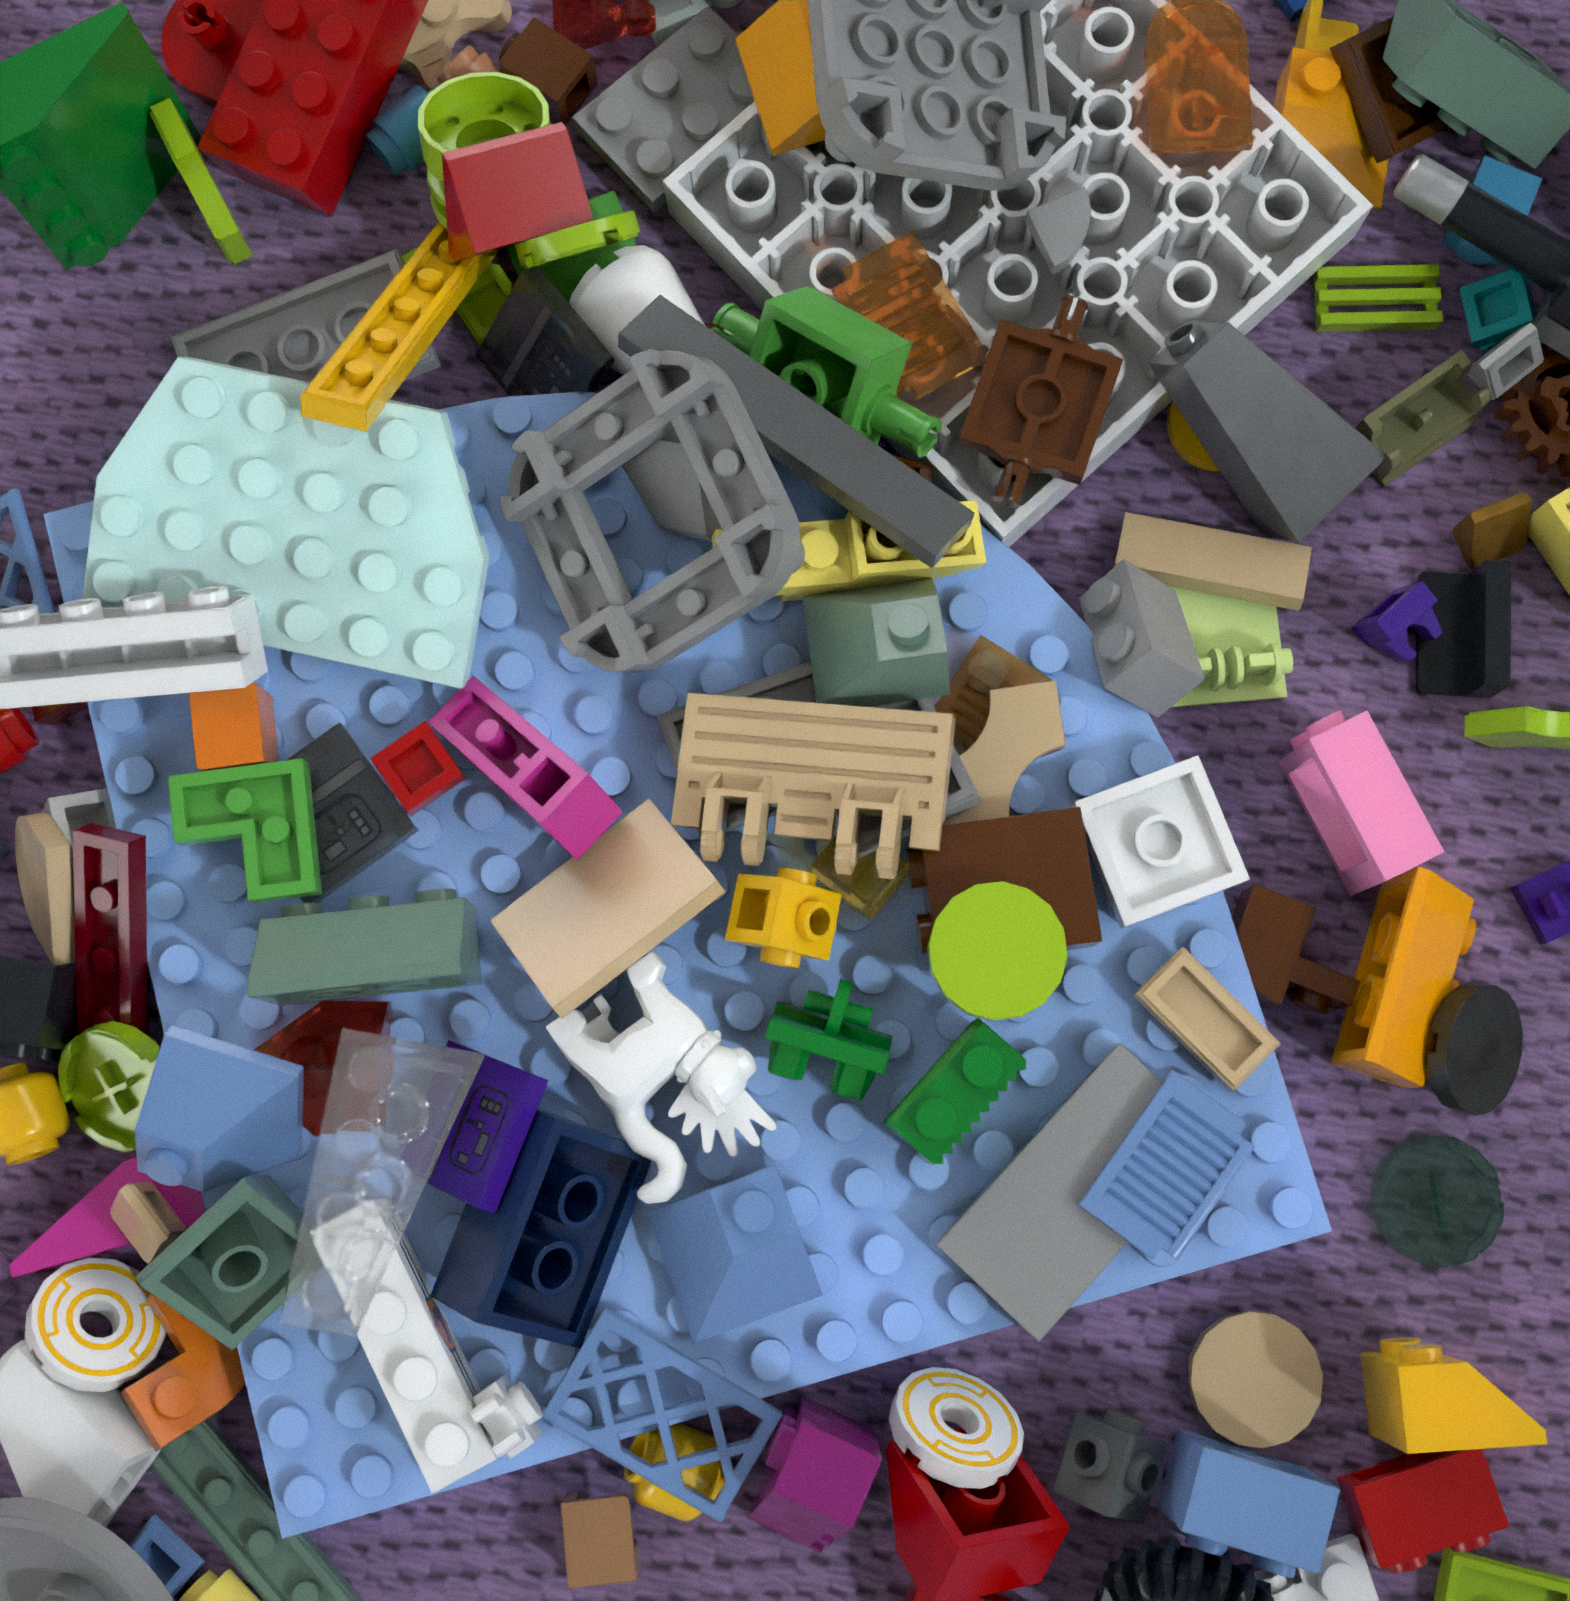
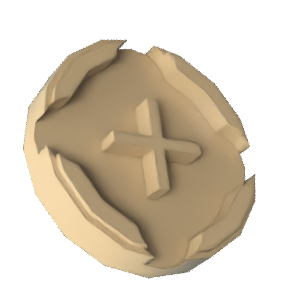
M1247 1310L1221 1316L1201 1332L1189 1354L1188 1384L1194 1408L1210 1429L1237 1445L1264 1449L1289 1442L1310 1424L1321 1403L1323 1373L1315 1348L1298 1327L1275 1314Z

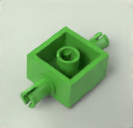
M808 285L765 300L760 320L741 310L734 303L725 304L714 317L712 323L723 327L724 330L713 327L711 328L712 331L878 445L882 434L909 449L920 458L928 454L936 443L939 436L929 431H941L942 421L935 416L931 417L897 397L896 390L912 342Z

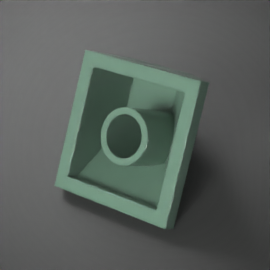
M932 577L803 596L816 703L865 707L950 695L948 652L939 597Z

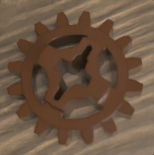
M1541 344L1544 357L1543 363L1500 396L1507 401H1504L1494 411V418L1509 421L1510 427L1499 437L1502 442L1515 439L1519 441L1522 446L1518 449L1515 456L1519 462L1532 454L1538 457V473H1545L1554 463H1557L1562 477H1570V419L1566 422L1567 417L1570 416V359L1554 349L1550 352L1544 344ZM1562 374L1561 378L1555 379L1553 377L1546 375ZM1546 376L1542 381L1537 380L1540 377Z

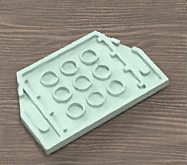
M178 357L97 476L82 599L98 598L101 601L102 608L123 606L122 599L138 594L161 592L164 593L165 602L187 600L186 593L193 590L225 586L228 587L229 596L254 594L264 646L463 689L470 678L490 556L484 536H480L467 494L470 492L464 469L459 465L454 450L456 441L447 412L389 400L385 402L384 409L368 431L364 432L302 417L300 395L310 384L309 382L192 357Z

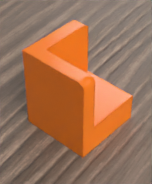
M251 683L245 688L189 693L197 768L202 771L279 761L273 697L257 683Z

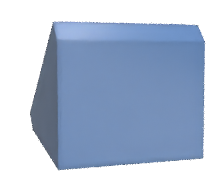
M156 1515L150 1518L129 1544L152 1568L173 1600L205 1566V1561Z

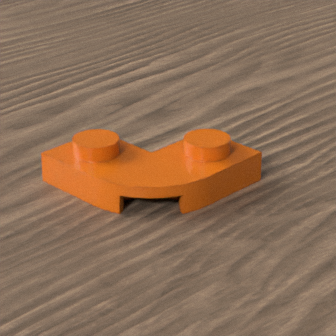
M150 1294L147 1301L180 1355L127 1387L121 1395L152 1447L157 1452L223 1409L242 1389L245 1379L237 1347L231 1350L159 1298Z

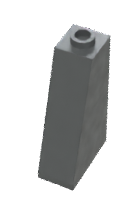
M1190 320L1181 324L1165 338L1164 344L1166 347L1148 363L1257 528L1267 537L1299 543L1385 460L1378 447L1229 322Z

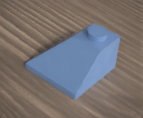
M170 1025L164 1034L135 1128L138 1171L147 1174L150 1178L163 1185H183L204 1192L296 1159L302 1149L304 1066Z
M776 1164L647 1212L693 1344L823 1295Z

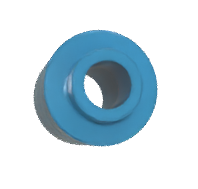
M416 84L372 120L374 128L364 135L374 154L395 176L405 168L413 171L424 162L418 131V109L428 93L435 89L434 87L426 92L421 86Z

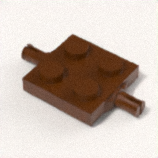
M1064 295L1061 298V304L1052 329H1030L1000 319L964 421L958 445L993 456L1004 465L996 491L992 496L993 500L1003 505L1010 482H1014L1007 507H1019V501L1029 473L1047 474L1080 485L1124 359L1094 350L1080 338H1077L1085 311L1088 308V303L1082 298H1078L1071 320H1067L1074 296Z

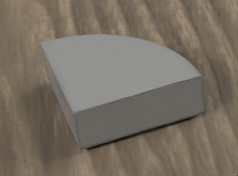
M1085 186L1027 211L1025 221L1052 275L1061 271L1072 262L1086 238L1090 225L1091 205Z

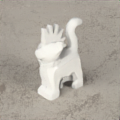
M654 951L627 968L629 979L635 991L634 994L642 1007L644 1017L629 1026L621 1034L614 1030L610 1023L613 1010L602 994L593 999L591 1004L583 1011L579 1012L574 1009L563 1019L558 1017L546 1026V1029L570 1064L591 1082L600 1099L612 1113L617 1131L631 1150L656 1162L659 1169L657 1177L641 1186L637 1191L639 1200L646 1204L668 1202L683 1187L687 1164L677 1143L655 1129L645 1115V1104L675 1075L677 1076L678 1083H685L686 1085L670 1108L668 1115L671 1118H677L686 1113L682 1127L683 1135H690L700 1124L704 1152H712L717 1130L728 1154L735 1157L738 1155L735 1129L755 1147L760 1146L761 1142L751 1120L756 1121L770 1131L777 1129L773 1119L745 1090L748 1079L757 1071L752 1054L743 1047L729 1048L723 1046L721 1032L719 1030L708 1031L704 1021L694 1010L670 992L662 981L666 965L659 954Z

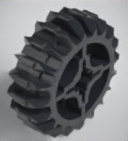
M1171 1536L1165 1547H1160L1152 1540L1146 1538L1139 1550L1124 1547L1120 1558L1108 1563L1107 1570L1102 1574L1099 1589L1096 1590L1094 1601H1274V1598L1271 1595V1583L1256 1580L1253 1564L1234 1565L1231 1562L1229 1549L1222 1556H1217L1193 1547L1182 1546L1175 1537Z

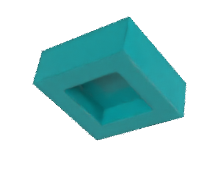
M1508 269L1459 288L1471 343L1479 351L1498 344L1515 330L1530 322L1532 324L1537 313L1529 279L1513 269Z

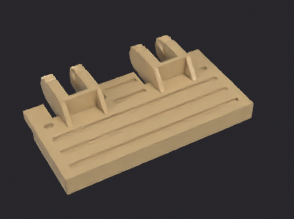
M687 693L671 825L701 829L700 853L702 861L718 862L725 848L729 803L746 805L740 847L741 857L743 858L744 865L759 866L763 862L770 807H777L774 831L776 836L833 841L836 813H839L834 866L836 874L851 875L859 857L858 843L861 816L882 817L875 863L878 870V878L894 879L897 875L904 819L912 820L909 841L911 849L940 851L956 719L950 713Z

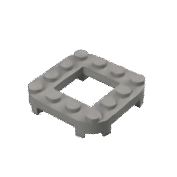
M648 349L628 358L633 367L629 372L543 432L526 430L511 446L518 453L510 471L508 496H499L504 518L506 521L521 522L570 630L560 636L563 645L573 657H583L592 665L606 671L644 672L662 666L775 596L787 583L792 573L796 572L804 562L805 549L800 540V528L796 512L751 418L728 375L713 361L704 357L673 350L657 351ZM675 430L723 532L714 537L717 546L633 599L583 491Z

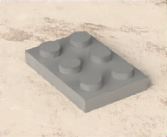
M709 5L572 117L574 129L654 213L667 203L662 181L754 102L735 43V38L738 35Z

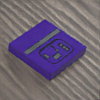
M448 1040L396 1168L477 1209L495 1214L549 1080Z

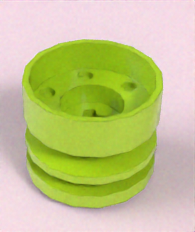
M500 72L468 73L445 81L429 92L418 109V131L423 159L427 165V182L431 190L432 210L444 228L447 229L442 153L551 125L548 102L537 87L520 77Z

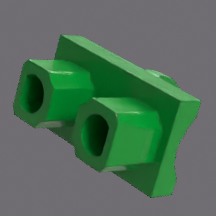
M840 978L835 997L809 989L803 1008L777 1001L765 1035L766 1039L772 1040L769 1050L768 1071L771 1074L791 1080H803L810 1053L812 1052L837 1060L829 1089L839 1095L863 1100L875 1078L876 1072L884 1075L890 1056L889 1050L893 1036L868 1028L873 1009L849 1002L848 999L853 982Z

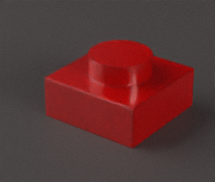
M426 721L370 758L406 812L411 816L466 779Z

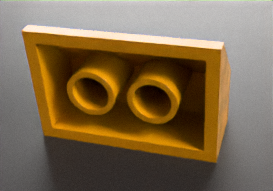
M1416 867L1381 883L1354 978L1361 982L1352 1006L1346 1007L1330 1065L1404 1089L1423 1087L1425 1079L1429 1080L1426 1069L1427 1050L1436 1052L1437 1034L1430 1033L1431 1023L1444 998L1459 986V982L1453 979L1458 957L1467 953L1475 935L1476 921L1469 918L1474 903L1472 897L1433 871L1422 867Z

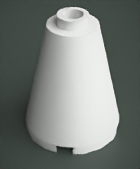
M645 245L626 246L614 251L619 259L609 264L603 270L597 264L591 267L573 291L566 313L567 325L573 330V340L585 354L621 375L626 374L633 367L628 359L630 356L618 348V334L659 295H662L704 324L671 263L659 251Z

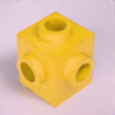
M779 867L776 877L738 873L725 940L761 949L759 961L772 965L799 969L801 957L829 961L842 894L815 887L817 875L801 870Z

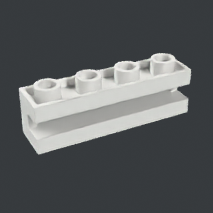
M216 586L186 593L187 600L165 602L164 593L153 592L126 597L122 599L123 606L102 608L100 599L89 598L59 605L60 612L39 614L36 604L0 609V709L245 688L268 672L254 594L229 596L228 587Z

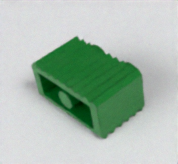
M977 1018L965 1028L883 1123L928 1164H943V1154H953L952 1143H962L961 1133L971 1132V1122H980V1112L990 1111L989 1102L999 1101L998 1092L1007 1091L1008 1082L1017 1080V1072L1026 1070V1059L986 1023Z

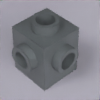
M1107 1407L1104 1418L1077 1412L1072 1429L1064 1440L1063 1458L1052 1491L1104 1516L1144 1524L1152 1495L1158 1489L1162 1479V1462L1168 1444L1144 1434L1143 1430L1146 1421L1110 1407Z

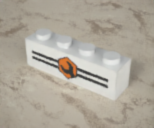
M389 1198L372 1199L309 1232L312 1242L431 1493L439 1491L496 1460L498 1457L492 1450L494 1443L486 1428L480 1422L475 1423L470 1415V1411L476 1407L471 1398L479 1393L481 1389L438 1300L430 1296L432 1287Z

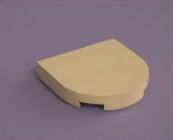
M46 812L19 816L15 826V855L21 893L29 922L34 934L54 966L74 963L75 918L72 845L54 818Z

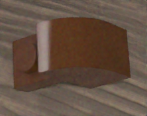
M1254 884L1241 892L1232 920L1260 1006L1266 1009L1281 1006L1287 990L1292 992L1289 1000L1292 1004L1317 1014L1327 1015L1330 1007L1340 1009L1352 1006L1361 981L1299 957L1316 908Z

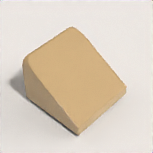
M152 1182L127 1183L118 1191L110 1209L112 1219L147 1264L151 1263L187 1230L186 1226Z

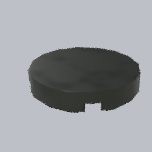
M1485 983L1460 984L1444 998L1433 1017L1430 1033L1438 1034L1436 1052L1427 1050L1426 1069L1430 1087L1443 1106L1477 1116L1489 1113L1506 1098L1511 1089L1522 1057L1523 1028L1519 1009L1509 992L1496 985Z

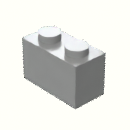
M1123 559L1104 577L1095 581L1089 590L1079 598L1085 623L1093 632L1091 644L1105 689L1158 718L1205 680L1176 590Z

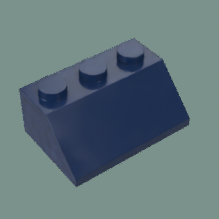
M538 1108L496 1213L477 1209L466 1203L430 1296L476 1323L580 1349L638 1200L637 1191L644 1184L652 1160L634 1153L626 1141Z

